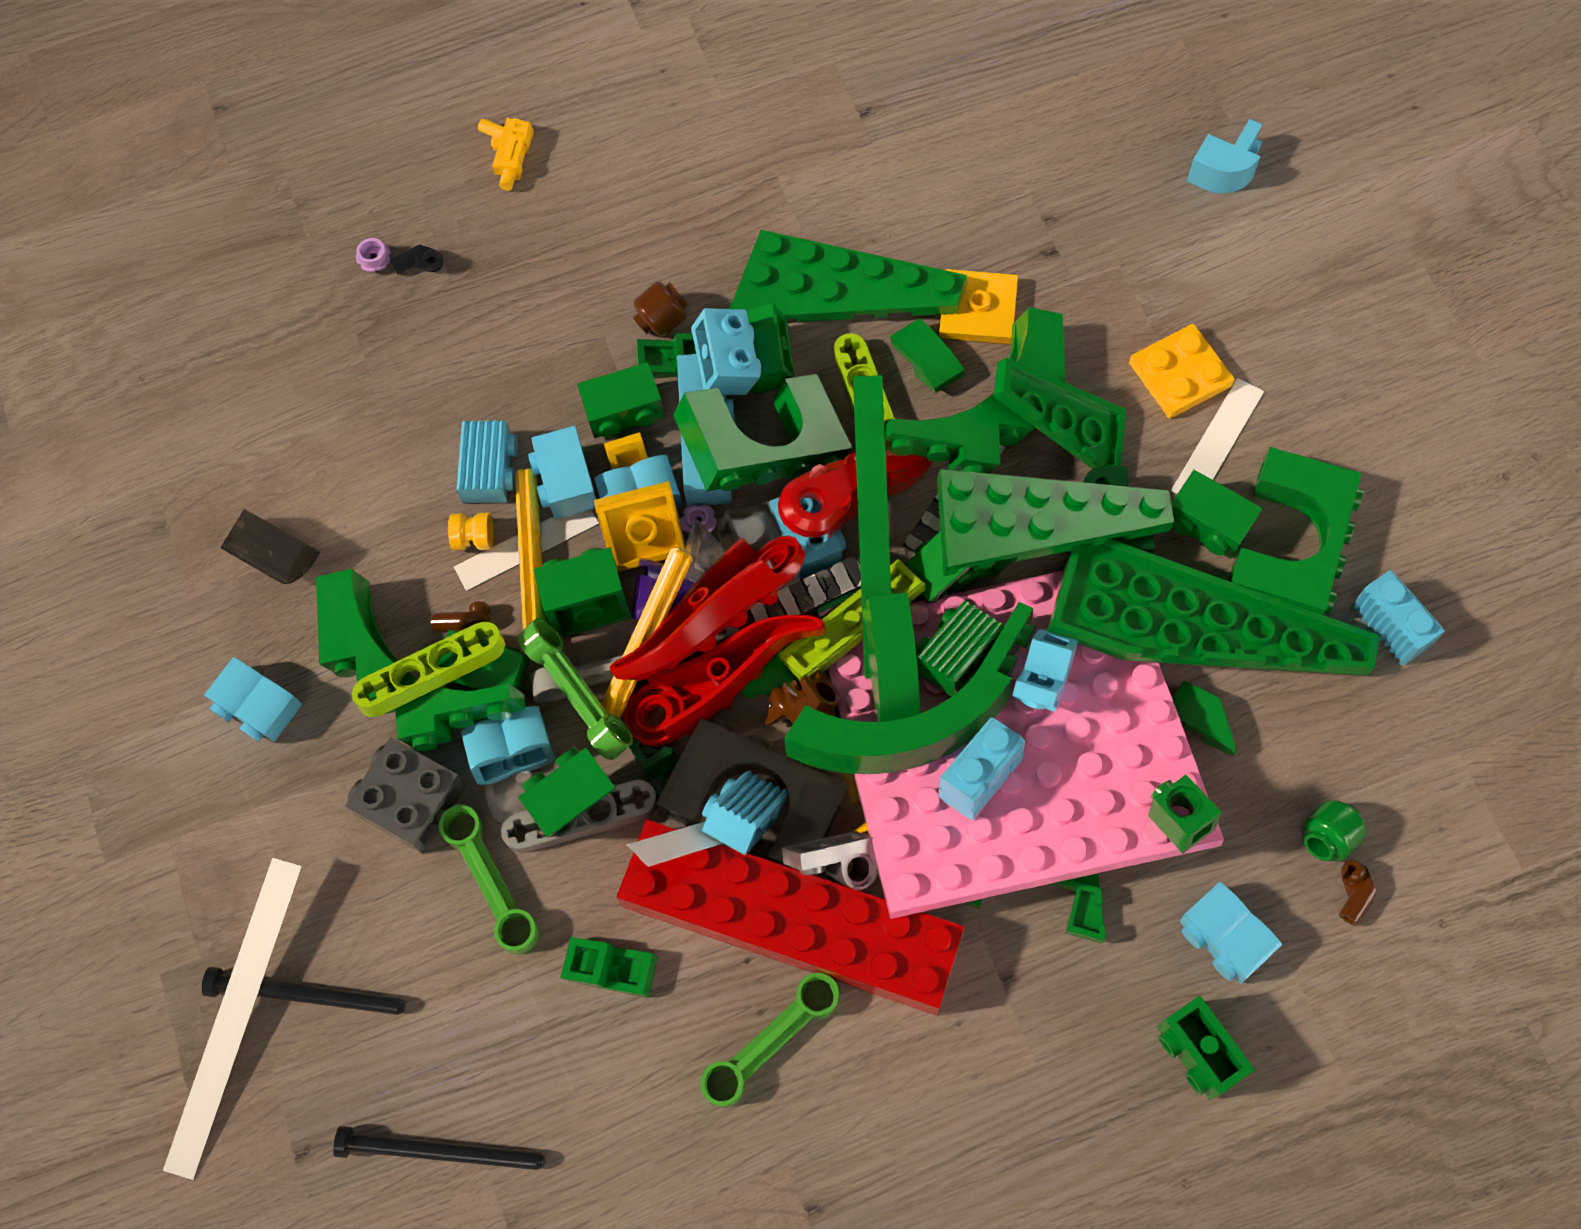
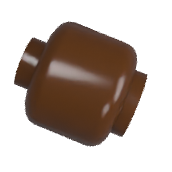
M655 282L634 300V308L638 314L633 319L646 335L653 331L656 335L664 337L686 319L684 308L688 304L670 282L666 286L661 282Z

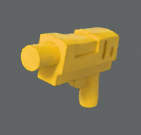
M507 117L504 127L482 118L478 124V131L492 137L491 146L493 150L497 151L492 168L495 175L501 176L499 187L503 190L511 191L515 180H520L523 161L525 155L528 154L534 134L531 122L516 118L511 119Z

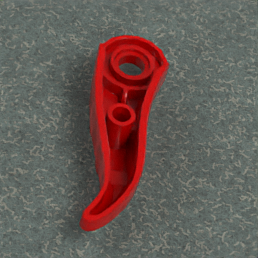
M885 450L887 497L906 490L917 483L930 469L933 461L928 460L927 457L917 455L897 456ZM856 452L849 454L844 460L824 466L818 464L810 472L795 478L784 487L778 501V514L785 526L803 537L817 538L829 533V539L847 521L858 514ZM804 498L816 500L820 505V511L816 513L806 511L802 507L800 500Z
M792 536L778 537L757 550H753L744 538H740L699 578L641 646L610 665V672L619 680L640 681L659 671L673 669L681 660L696 651H710L716 645L715 636L728 626L731 628H741L747 622V611L757 603L773 605L777 602L778 589L792 581L799 573L805 558L804 548Z
M781 615L754 622L736 632L710 651L673 669L649 675L646 678L649 683L630 697L623 715L624 723L635 741H640V744L651 747L670 744L684 735L690 736L696 733L699 725L711 718L720 709H728L732 705L734 697L750 680H757L763 674L764 666L783 647L801 638L824 634L827 629L826 624L819 617L810 615ZM657 707L665 708L666 718L657 726L648 725L647 718L650 711Z

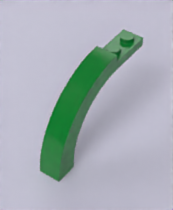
M1018 602L975 675L955 695L928 711L893 721L863 722L827 715L805 705L784 738L787 757L828 771L870 775L913 769L934 762L956 751L970 742L991 717L995 718L1009 699L1012 680L1010 676L1018 661V657L1015 655L1020 646L1028 647L1036 630V626L1031 624L1033 608Z

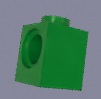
M1184 775L1174 783L1171 780H1167L1152 793L1151 798L1153 800L1148 816L1183 854L1216 829L1222 812L1187 775ZM1172 807H1184L1191 815H1179Z

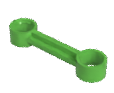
M540 618L532 621L517 636L521 649L530 659L538 664H542L589 727L587 737L594 749L606 759H616L633 744L630 730L617 716L607 713L561 650L564 646L563 641L555 628Z
M455 805L448 808L439 820L440 835L451 847L460 850L497 921L494 926L496 941L511 954L522 955L528 953L538 943L540 937L538 923L528 912L518 908L482 840L484 834L483 821L469 806ZM460 815L472 816L475 819V828L472 834L463 840L450 838L448 829L453 819ZM516 918L527 920L531 927L529 938L519 946H509L503 940L505 926Z
M812 973L805 976L797 987V999L729 1062L718 1061L705 1069L701 1077L700 1086L704 1097L712 1105L719 1108H728L738 1103L744 1094L745 1081L809 1021L827 1018L835 1012L839 1004V989L836 982L830 976L824 973ZM823 981L830 985L829 987L833 992V1003L830 1007L817 1011L805 1006L803 993L809 983ZM721 1069L732 1071L738 1079L736 1093L731 1099L726 1101H718L712 1096L710 1097L707 1089V1081L710 1075Z

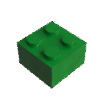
M611 547L605 549L591 548L584 551L581 556L566 560L560 558L552 559L545 562L542 567L533 569L545 615L550 625L555 628L561 638L632 618Z

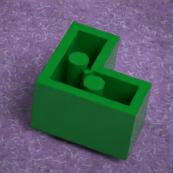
M940 531L932 539L921 543L914 550L915 555L905 565L925 583V591L922 594L928 603H932L944 598V595L962 591L976 577L999 575L1014 560L995 561L991 567L977 569L976 566L960 568L956 574L944 576Z

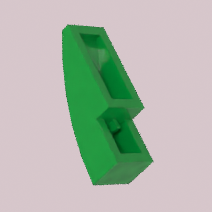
M908 593L868 595L863 608L869 644L866 654L878 722L893 721L920 714L918 666Z

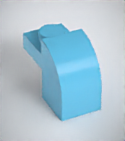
M1249 119L1235 145L1208 134L1192 161L1187 182L1214 193H1232L1247 186L1253 179L1261 158L1257 154L1263 141L1259 140L1258 136L1263 124Z
M1039 629L1032 639L1024 670L1016 680L1012 696L1029 707L1048 709L1055 712L1062 697L1079 640Z

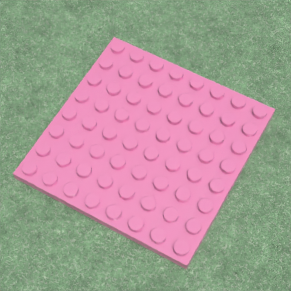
M1064 570L944 595V598L932 603H928L926 599L909 603L915 647L925 636L932 638L939 630L938 625L945 612L950 608L956 611L964 601L975 605L983 613H988L991 618H995L1003 626H1005L1018 602H1021L1033 608L1031 624L1036 626L1034 636L1039 629L1047 631ZM861 641L827 668L830 681L841 694L839 704L837 705L839 718L853 721L878 722L871 679H866L864 676L863 641ZM1031 642L1027 648L1020 646L1015 655L1018 657V661L1010 676L1012 678L1010 697L995 719L1022 736L1025 740L1023 760L1013 773H1009L1008 779L973 821L956 811L939 797V780L941 775L969 742L934 762L913 769L883 774H854L868 832L871 837H874L872 839L890 919L1222 846L1224 838L1219 824H1217L1216 829L1182 854L1148 816L1153 800L1151 798L1152 793L1167 780H1171L1174 783L1184 775H1187L1208 797L1159 662L1121 660L1078 644L1062 697L1054 712L1048 709L1029 707L1012 696L1016 680L1024 670ZM918 675L920 713L928 711L951 698L950 695ZM1172 807L1179 815H1191L1184 807Z

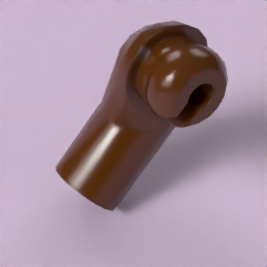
M474 601L469 606V612L434 613L431 619L432 628L435 632H448V629L464 630L476 623L489 622L491 620L490 616H488L490 606L485 602Z
M1349 860L1344 863L1341 869L1342 881L1349 898L1340 911L1339 916L1345 922L1358 926L1376 897V889L1367 867L1360 861Z

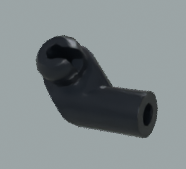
M420 244L389 258L398 275L413 267L427 272H436L443 265V257L439 251Z

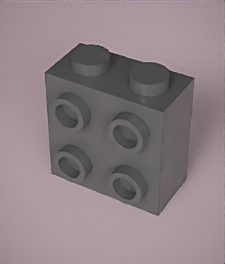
M390 737L386 745L379 747L371 759V767L363 780H358L350 789L348 794L349 801L345 807L358 818L423 854L439 829V820L442 814L448 808L454 806L467 785L458 774Z

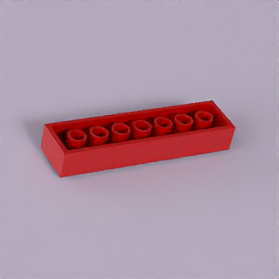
M646 819L638 841L677 829ZM721 844L649 867L633 852L616 896L622 908L811 973L827 974L834 981L935 1016L938 1014L965 926L923 912L890 919L885 899L813 875L801 874L800 871L748 853L745 856Z

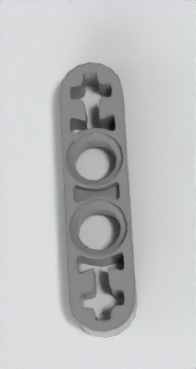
M633 780L615 785L616 789L600 800L607 802L611 806L610 815L603 821L592 820L589 817L588 809L571 821L570 827L564 832H556L551 837L547 838L545 836L541 838L538 830L525 834L526 841L519 843L516 837H511V835L517 833L518 825L523 824L527 830L539 827L529 812L523 811L505 820L501 828V836L504 843L513 852L520 854L528 853L645 820L656 811L658 797L648 782ZM637 791H641L644 797L650 796V798L644 800V807L641 809H637L635 804L632 803L622 806L625 814L619 816V808L614 797L620 796L623 804L634 800V793Z

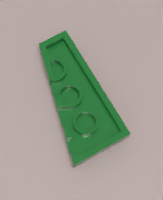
M1008 357L997 363L994 398L1090 468L1121 466L1126 420L1125 408Z

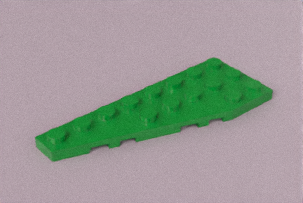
M1107 539L1104 544L1092 547L1089 543L1076 545L1069 552L1047 629L1049 632L1079 640L1078 644L1121 660L1368 675L1375 668L1380 639L1378 634L1112 539Z

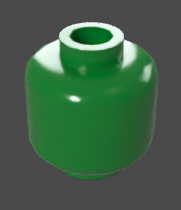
M1328 800L1320 804L1305 820L1302 826L1304 845L1312 856L1321 861L1341 862L1347 859L1363 842L1366 836V825L1360 812L1351 804L1338 800Z

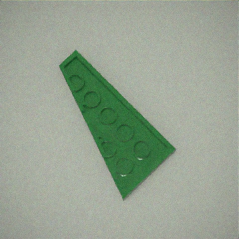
M760 230L729 309L749 310L773 302L786 316V319H795L797 322L854 319V315L874 314V318L888 317V313L909 312L912 316L955 314L958 311L967 285V275Z
M940 469L937 477L944 576L956 574L960 568L976 566L977 569L991 567L995 561L1012 559L1017 562L1072 551L1074 546L1089 543L1092 547L1104 544L1107 539L1122 536L1126 539L1168 532L1174 523L1168 490Z

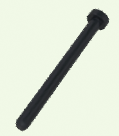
M208 967L202 980V995L215 998L220 992H226L231 976L223 975L222 968ZM262 980L257 997L394 1015L404 1013L406 1002L398 997Z
M349 1126L338 1127L333 1145L334 1157L347 1158L350 1152L532 1170L543 1168L545 1162V1155L536 1151L353 1134V1128Z

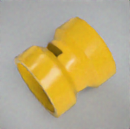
M478 512L473 518L467 517L464 513H451L448 521V537L451 550L465 551L468 547H473V545L478 550H492L494 544V524L491 513Z

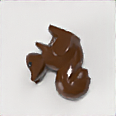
M817 670L813 675V679L804 674L800 677V682L795 679L792 681V686L786 682L783 684V687H777L771 691L768 703V717L765 723L769 726L787 718L794 723L805 705L835 717V708L839 704L841 694L822 670ZM797 761L800 765L806 768H817Z

